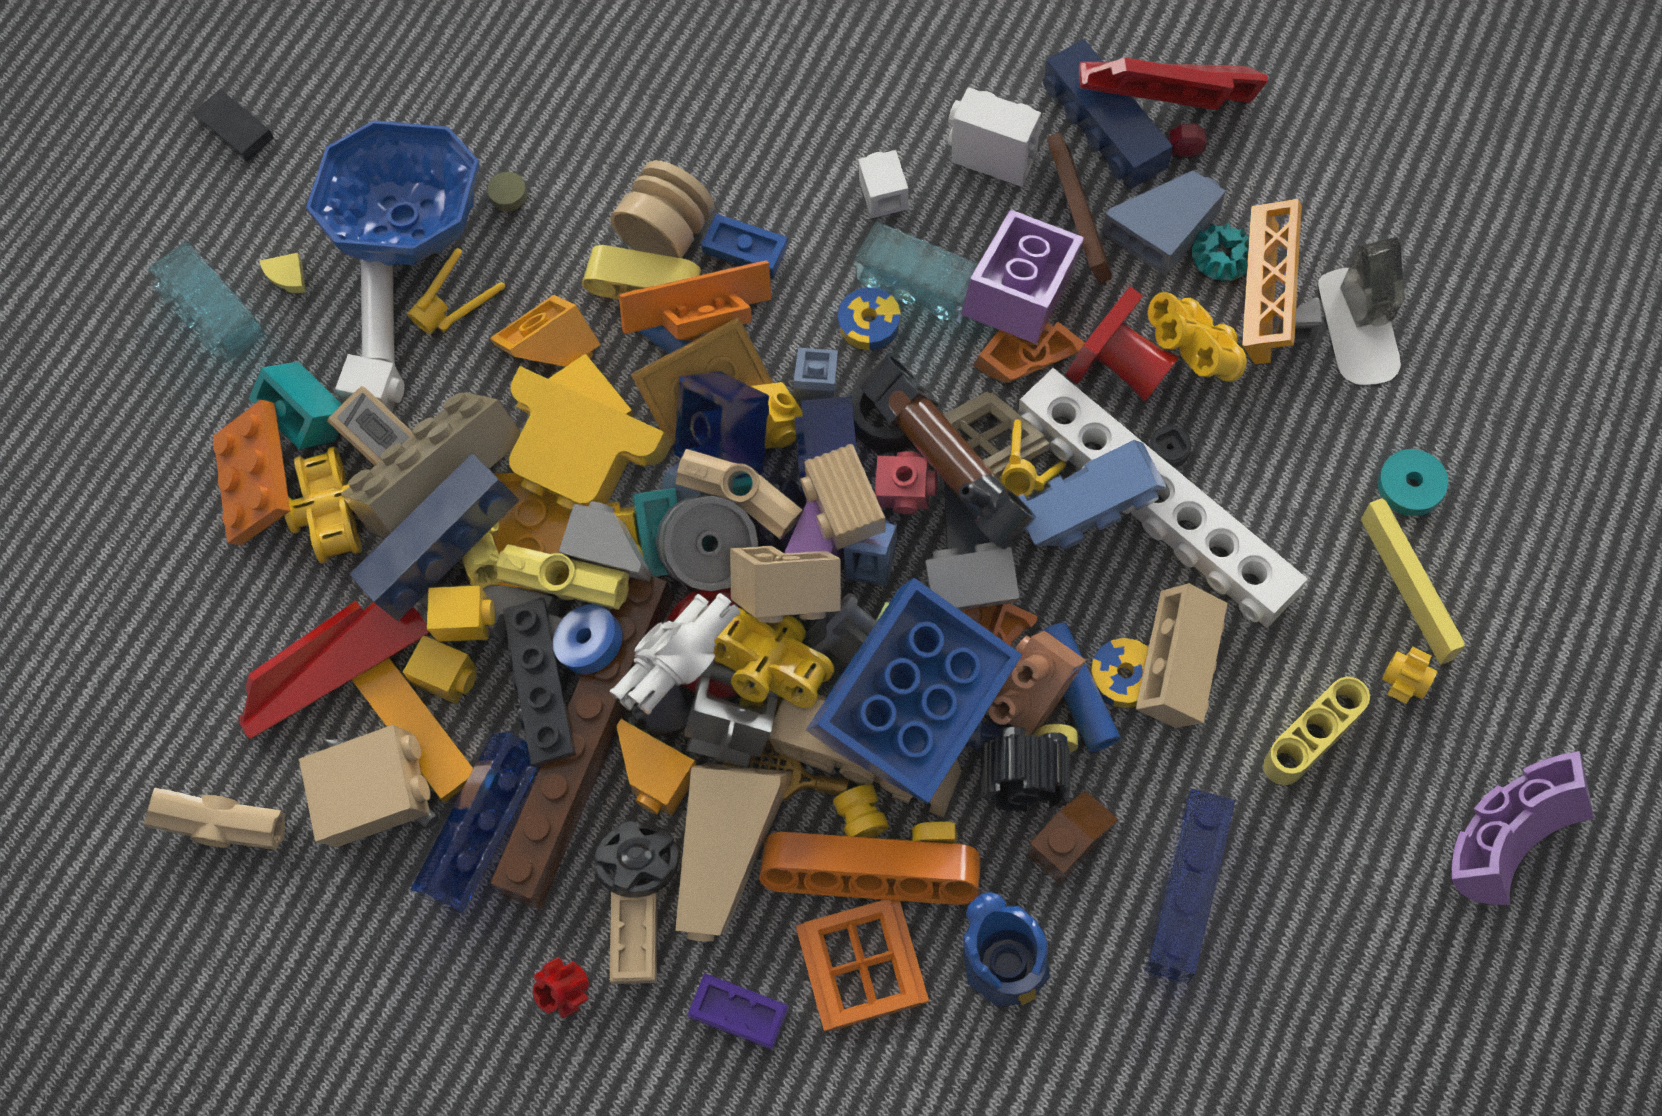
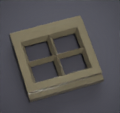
M987 391L943 415L957 432L961 430L971 439L967 443L973 450L981 447L990 455V457L983 461L997 478L1003 475L1006 465L1010 462L1011 445L999 451L989 441L1009 430L1012 431L1013 423L1016 419L1022 422L1021 459L1029 461L1050 449V443L1045 439V435L993 392L989 393ZM990 414L1001 422L982 434L977 433L969 426Z

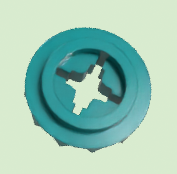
M1229 222L1224 226H1216L1212 223L1205 231H1199L1193 243L1192 258L1196 267L1204 275L1215 280L1229 281L1238 279L1247 273L1249 237L1245 234L1244 228L1238 230L1231 227ZM1219 241L1226 248L1233 247L1230 259L1224 252H1216Z

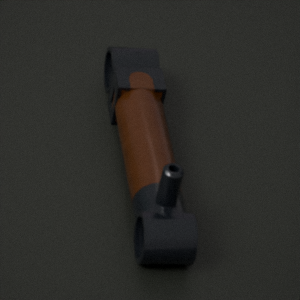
M886 354L859 384L860 388L875 403V406L889 423L904 432L976 517L974 521L978 528L993 543L1006 550L1036 518L1035 514L1017 495L1004 486L937 409L939 406L937 401L922 385L916 383L917 380L914 375L896 358Z

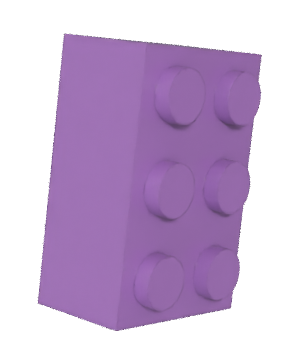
M1010 210L970 278L961 315L1036 344L1073 274L1084 237Z

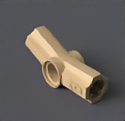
M688 449L685 450L680 460L676 485L735 502L780 540L793 528L803 512L799 506L760 476L758 472L745 464H736ZM741 474H749L753 481L752 489L746 495L736 496L732 489L734 479Z
M154 788L144 822V827L190 836V839L194 842L220 848H228L230 844L276 850L283 841L286 829L285 813L281 810L241 805L235 800L216 795H203L200 798L159 788Z

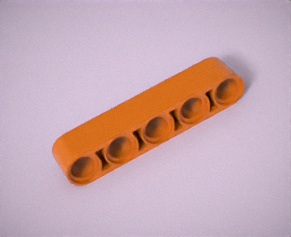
M775 832L765 838L759 880L765 888L784 893L966 905L979 895L981 858L975 848L963 844Z

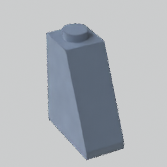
M1194 170L1110 208L1105 215L1102 235L1166 276L1193 245L1199 231H1204L1220 213L1226 190L1221 188L1215 180L1203 177Z

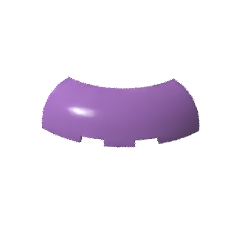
M1580 751L1548 758L1524 768L1523 776L1513 780L1505 787L1497 785L1474 808L1475 816L1465 832L1460 831L1452 859V881L1462 895L1473 901L1485 904L1510 905V887L1514 873L1529 850L1540 840L1558 829L1581 821L1594 819Z

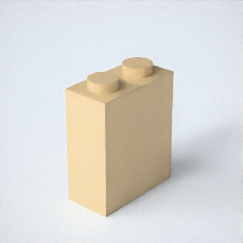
M390 725L299 759L315 842L339 847L430 814L427 802L430 799V789L426 779L421 775L418 761L421 757V748L417 738L411 732L395 725Z

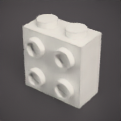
M968 87L962 100L954 102L948 118V122L953 124L948 138V145L952 146V163L1023 187L1037 157L1041 112L1033 110L1028 105L1016 104L998 98L990 92L978 91Z

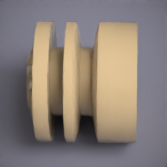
M658 160L647 162L639 177L634 181L631 187L632 192L626 193L610 217L612 227L618 236L633 250L682 258L694 241L693 234L700 232L705 221H707L715 209L713 198L696 178L683 169L668 162Z

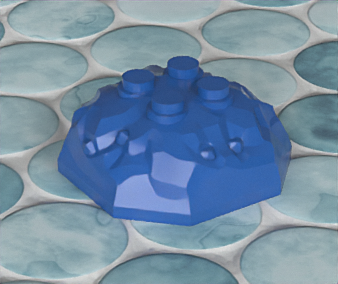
M373 120L326 146L306 208L309 215L327 237L344 254L362 259L368 263L381 262L386 266L398 264L415 265L429 255L441 254L448 245L460 239L467 224L469 212L474 207V186L480 168L479 161L449 127Z

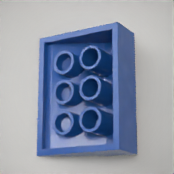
M912 578L899 588L806 728V731L841 756L927 804L939 788L1022 654L920 581Z

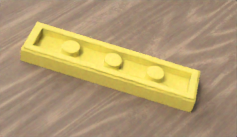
M1381 498L1369 503L1361 518L1365 529L1439 664L1442 665L1454 660L1465 646L1461 635L1386 500Z

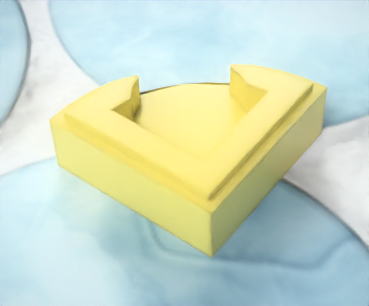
M298 253L260 260L261 268L270 282L290 293L306 292L302 259Z

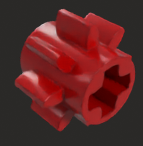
M557 957L544 964L543 970L533 975L536 981L533 986L534 1000L538 1007L547 1014L558 1009L559 1015L563 1019L579 1010V1005L589 999L585 994L589 987L588 977L582 967L574 961L564 966L560 957Z

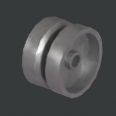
M706 495L684 498L670 507L659 523L655 540L658 558L668 574L685 585L706 591L731 587L730 548L758 547L755 525L746 511L731 500ZM707 535H712L713 541L707 544L709 551H705L701 545L702 539Z

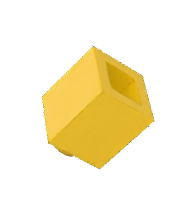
M481 586L429 588L427 630L438 642L488 640L489 625H494L495 604L493 600L489 599Z
M423 635L403 673L413 686L458 704L462 694L466 695L473 687L477 667L468 654Z

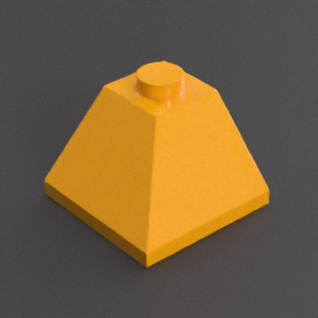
M552 295L490 337L495 346L514 357L564 367L584 354L591 358L593 356L592 351L601 345L578 307L555 295Z

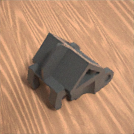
M851 593L841 599V611L826 612L825 618L810 620L804 628L806 637L803 640V644L827 656L834 666V674L830 678V684L827 689L828 695L877 623L876 620L857 605L858 599Z
M713 659L711 664L697 679L695 686L696 694L683 734L684 736L691 737L688 740L686 751L698 755H706L716 758L717 761L723 760L746 768L748 767L751 755L760 757L771 734L777 694L769 690V694L761 707L754 705L742 706L717 698L716 695L707 692L710 679L732 685L731 678L736 671L723 664L714 662ZM752 682L750 687L753 688L755 683Z

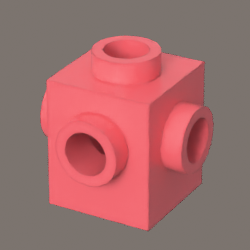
M911 451L899 452L897 456H877L875 496L880 507L893 508L894 512L900 514H915L918 512V509H929V496L937 495L938 477L937 471H931L927 459L922 457L921 454Z

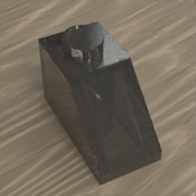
M1398 237L1359 246L1344 277L1340 289L1357 328L1370 324L1374 327H1379L1391 322L1396 317L1405 299L1401 243Z

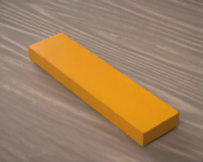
M390 658L351 679L387 727L395 725L411 732L417 738L421 748V757L418 759L421 773L444 803L479 777Z

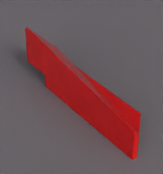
M1126 57L1112 62L1079 63L1080 88L1211 110H1218L1226 99L1252 103L1268 82V75L1246 66L1162 64Z

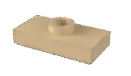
M611 892V984L657 983V892L636 898L624 897Z

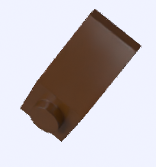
M1084 791L1062 808L1030 842L1027 856L1061 885L1116 825L1119 819L1087 791Z

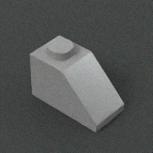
M593 501L590 502L589 507L574 504L559 553L573 560L624 571L631 578L650 582L652 573L627 526L614 514L615 509Z

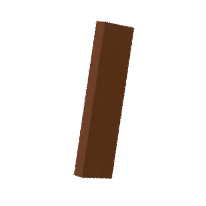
M1059 132L1046 137L1077 231L1079 236L1084 237L1082 245L1090 269L1098 283L1101 284L1111 280L1113 275L1070 149L1063 135Z

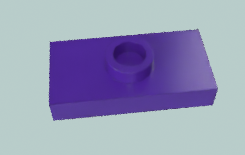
M704 973L687 1017L773 1051L788 1013L789 1005Z

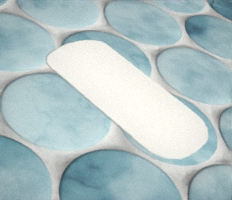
M1354 267L1337 269L1322 275L1318 280V287L1340 373L1346 380L1358 385L1379 384L1392 380L1398 374L1401 363L1378 273L1371 269Z

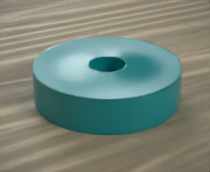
M1417 449L1401 450L1391 455L1384 463L1378 475V492L1380 497L1386 500L1389 507L1395 512L1406 516H1421L1433 511L1442 501L1448 489V475L1442 463L1430 453ZM1406 479L1416 480L1419 486L1413 487L1409 485Z

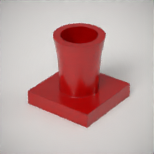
M1129 286L1082 346L1065 376L1078 385L1092 365L1098 360L1111 369L1146 402L1178 360L1179 356L1157 346L1125 324L1143 295Z

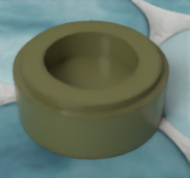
M502 172L495 175L487 187L492 205L500 211L510 212L517 210L527 200L528 192L525 182L520 175L513 172Z

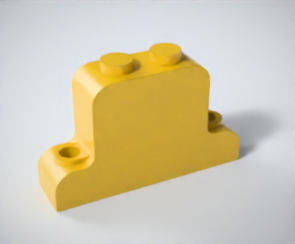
M519 366L511 382V393L518 401L516 407L530 416L510 454V468L514 473L523 478L520 487L541 497L546 490L558 496L556 504L572 511L574 504L589 507L591 501L602 504L608 503L628 462L631 461L642 467L658 464L665 459L673 443V440L665 432Z

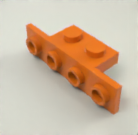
M765 260L618 294L622 331L628 334L663 325L678 340L689 341L698 339L702 334L711 332L737 317L740 318L742 324L752 322V315L749 305L771 300L769 262Z

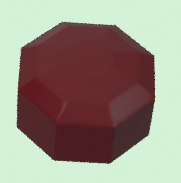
M1195 123L1181 124L1169 131L1168 141L1173 146L1171 154L1177 158H1193L1205 151L1207 143L1206 132Z

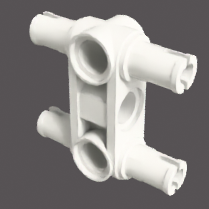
M720 593L709 606L707 605L709 602L697 594L674 622L659 623L643 637L634 650L636 654L633 661L636 664L609 691L615 699L618 698L619 702L628 710H631L637 702V706L649 715L652 709L675 684L677 686L685 683L690 684L707 669L715 657L713 653L716 646L714 640L741 613L735 605L730 606L731 601Z

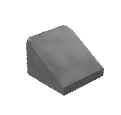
M1314 298L1296 308L1294 343L1313 342L1322 323L1319 298ZM1281 318L1275 334L1283 333V320Z

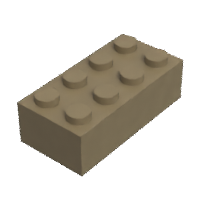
M461 392L452 396L444 403V410L434 418H427L418 423L413 428V435L402 444L397 443L386 449L381 454V461L370 470L360 471L349 480V487L341 495L369 532L387 538L471 454H474L489 469L514 448L521 431L498 399L467 392Z

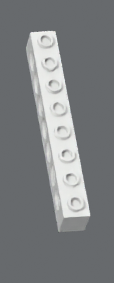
M1054 368L1019 401L1018 414L1045 435V439L1050 443V449L1059 459L1065 462L1069 460L1079 470L1085 468V463L1132 440L1142 442ZM1057 417H1065L1068 418L1071 421V423L1063 425L1057 423L1056 421H1054V419ZM1095 442L1102 449L1090 450L1084 444ZM1144 443L1166 485V488L1157 492L1165 501L1162 503L1153 502L1138 510L1133 505L1122 512L1134 515L1142 522L1143 528L1152 538L1156 540L1162 539L1174 549L1176 557L1188 567L1194 566L1205 575L1208 584L1216 592L1222 595L1227 594L1237 602L1240 611L1253 622L1259 621L1268 628L1300 595L1308 579ZM1178 521H1191L1197 528L1186 530L1178 524ZM1221 547L1227 551L1229 556L1218 557L1209 548ZM1253 574L1260 579L1261 584H1249L1243 579L1242 575Z

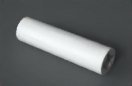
M361 260L362 357L391 362L395 365L393 265L386 266L381 262L368 263Z

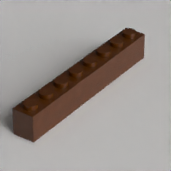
M651 576L650 582L629 577V591L626 601L619 610L610 609L609 612L619 621L622 627L623 638L621 647L615 658L606 667L595 673L582 674L567 707L576 755L541 766L490 883L500 895L539 910L542 909L617 733L616 726L623 719L627 709L609 691L636 664L633 660L636 654L634 650L638 643L653 627L659 623L663 624L673 601L672 593L666 580Z

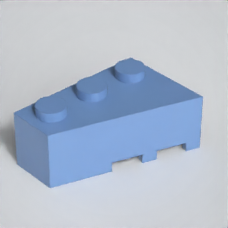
M1132 440L1085 463V468L1064 480L1059 476L1049 481L1050 487L1030 499L1026 498L1024 494L1018 497L1036 516L1033 522L1026 528L1034 544L1052 547L1061 546L1062 550H1065L1082 542L1085 539L1083 533L1096 525L1099 530H1102L1120 521L1122 518L1119 513L1134 505L1135 509L1138 510L1159 499L1157 492L1166 488V485L1144 443Z

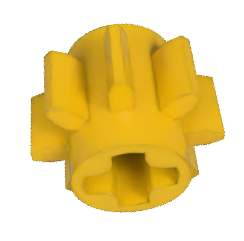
M1413 646L1407 655L1396 651L1382 677L1383 681L1391 684L1387 695L1407 704L1412 695L1423 700L1437 674V670L1428 666L1432 656Z

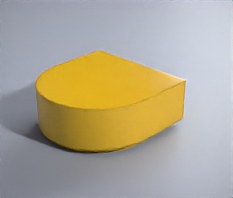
M953 821L925 822L917 824L912 828V841L958 844V833Z

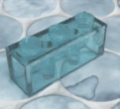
M876 221L855 257L856 278L867 287L880 288L894 294L900 301L906 304H917L929 309L938 318L944 320L952 319L959 323H962L965 318L961 313L970 278L978 264Z
M187 240L148 268L157 280L152 287L166 304L174 301L179 306L174 312L188 329L196 326L201 331L196 337L211 355L218 351L229 362L266 335L254 315Z

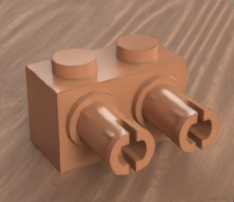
M1042 631L1031 638L1026 635L1017 645L1015 650L1021 653L1022 656L988 711L990 718L998 724L1009 723L1013 727H1022L1027 730V736L1033 735L1037 728L1044 726L1087 661L1046 631Z

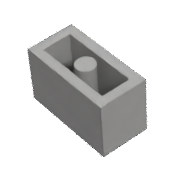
M990 542L976 545L975 553L959 555L957 548L933 552V559L925 561L929 588L960 611L1015 603L1019 600L1011 547L1005 550Z

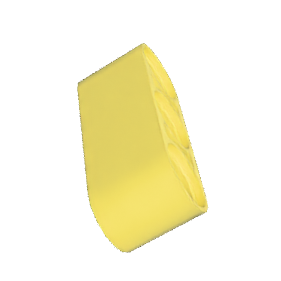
M597 245L592 248L582 286L594 295L619 300L618 294L700 276L701 269L694 262L683 258Z
M1343 677L1335 681L1274 742L1264 759L1263 767L1267 777L1272 782L1283 786L1291 785L1298 781L1356 723L1366 709L1370 700L1369 690L1366 685L1353 677ZM1343 695L1350 698L1354 703L1355 709H1346L1340 706L1336 696ZM1316 724L1322 727L1326 738L1319 739L1313 737L1308 732L1306 725ZM1286 753L1291 755L1295 759L1297 767L1286 768L1282 766L1277 759V754Z

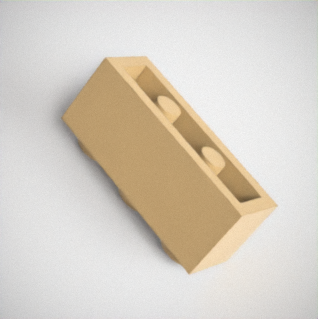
M1190 583L1161 591L1136 710L1174 728L1204 723L1205 714L1209 707L1208 699L1213 674L1217 666L1216 659L1221 634L1225 626L1224 619L1228 603Z

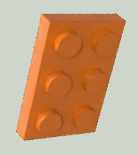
M259 400L213 435V449L216 453L218 486L221 492L223 507L222 519L225 525L227 543L243 545L290 512L275 403L265 400Z

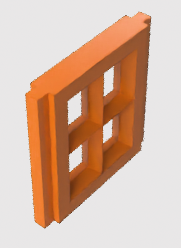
M881 900L796 925L824 1032L834 1031L929 1002L900 901ZM880 919L889 951L865 958L856 926ZM847 928L856 961L832 967L824 935ZM891 960L901 993L877 1000L868 967ZM859 969L868 1002L844 1009L835 976Z

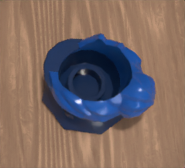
M992 892L978 895L970 903L966 912V917L970 922L967 932L963 937L967 983L996 1007L1029 1003L1031 1000L1036 999V994L1050 979L1045 934L1037 921L1032 916H1029L1023 908L1019 906H1006V902L1001 895Z

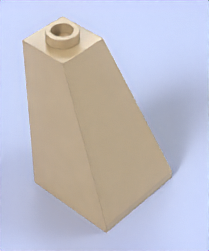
M712 763L691 767L675 931L688 932L687 938L690 940L714 941V935L720 936L728 929L763 847L765 838L769 833L784 794L790 784L792 772Z

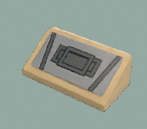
M364 386L358 388L327 420L373 465H377L381 461L380 456L386 449L394 444L404 443L413 435L412 431Z

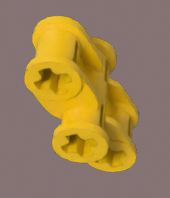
M1161 292L1154 296L1148 307V319L1151 325L1156 328L1155 336L1159 346L1171 350L1179 347L1184 361L1199 376L1211 377L1216 375L1223 381L1233 382L1243 375L1246 369L1247 358L1244 350L1237 344V333L1234 328L1226 324L1214 326L1210 314L1195 299L1183 298L1179 300L1173 294Z
M335 446L330 447L327 453L306 459L302 456L295 457L294 465L303 497L294 500L288 497L290 512L284 516L290 531L293 534L298 533L301 527L309 525L312 547L320 564L327 563L329 557L346 552L361 553L362 545L353 515L354 511L341 495L349 485L346 483L344 466Z
M738 608L741 613L714 640L716 646L713 651L716 662L736 671L731 678L734 690L740 696L752 702L764 701L770 690L800 708L812 707L818 700L817 691L820 686L834 674L832 662L821 652L802 643L806 637V631L804 626L793 616L784 615L783 621L766 624L757 621V618ZM736 621L739 622L737 627L735 626ZM784 627L787 628L785 634L782 632ZM812 664L816 665L814 670L810 668ZM752 682L755 683L753 688L750 687ZM800 688L804 689L802 693L798 692Z

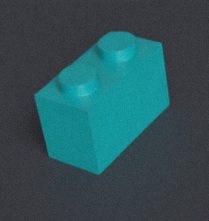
M299 362L261 368L249 400L253 404L259 400L275 403L278 429L298 449L336 441L339 432L327 420L342 405L341 402Z

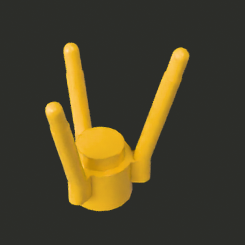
M457 248L446 261L424 296L408 311L407 316L414 324L428 334H432L436 328L445 333L454 322L505 288V284L503 282L496 284L446 316L445 312L448 310V306L436 296V293L462 254L461 249Z
M1016 419L1012 429L1010 462L1006 465L1003 475L998 479L1015 495L1020 496L1024 494L1027 497L1032 493L1033 489L1037 491L1043 490L1044 485L1066 467V463L1060 461L1041 476H1037L1036 469L1032 463L1021 459L1022 422Z

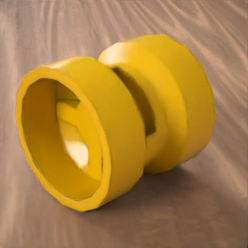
M868 784L854 787L834 798L833 803L837 814L846 817V825L844 827L846 836L874 838L889 828L885 814L878 811V808L875 807L878 796L873 785Z

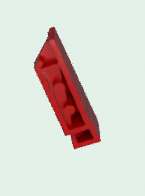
M355 600L248 675L244 712L238 718L244 733L249 739L257 736L421 639L423 635H428L430 632L427 630L426 622L414 606L397 621L374 602L363 610Z

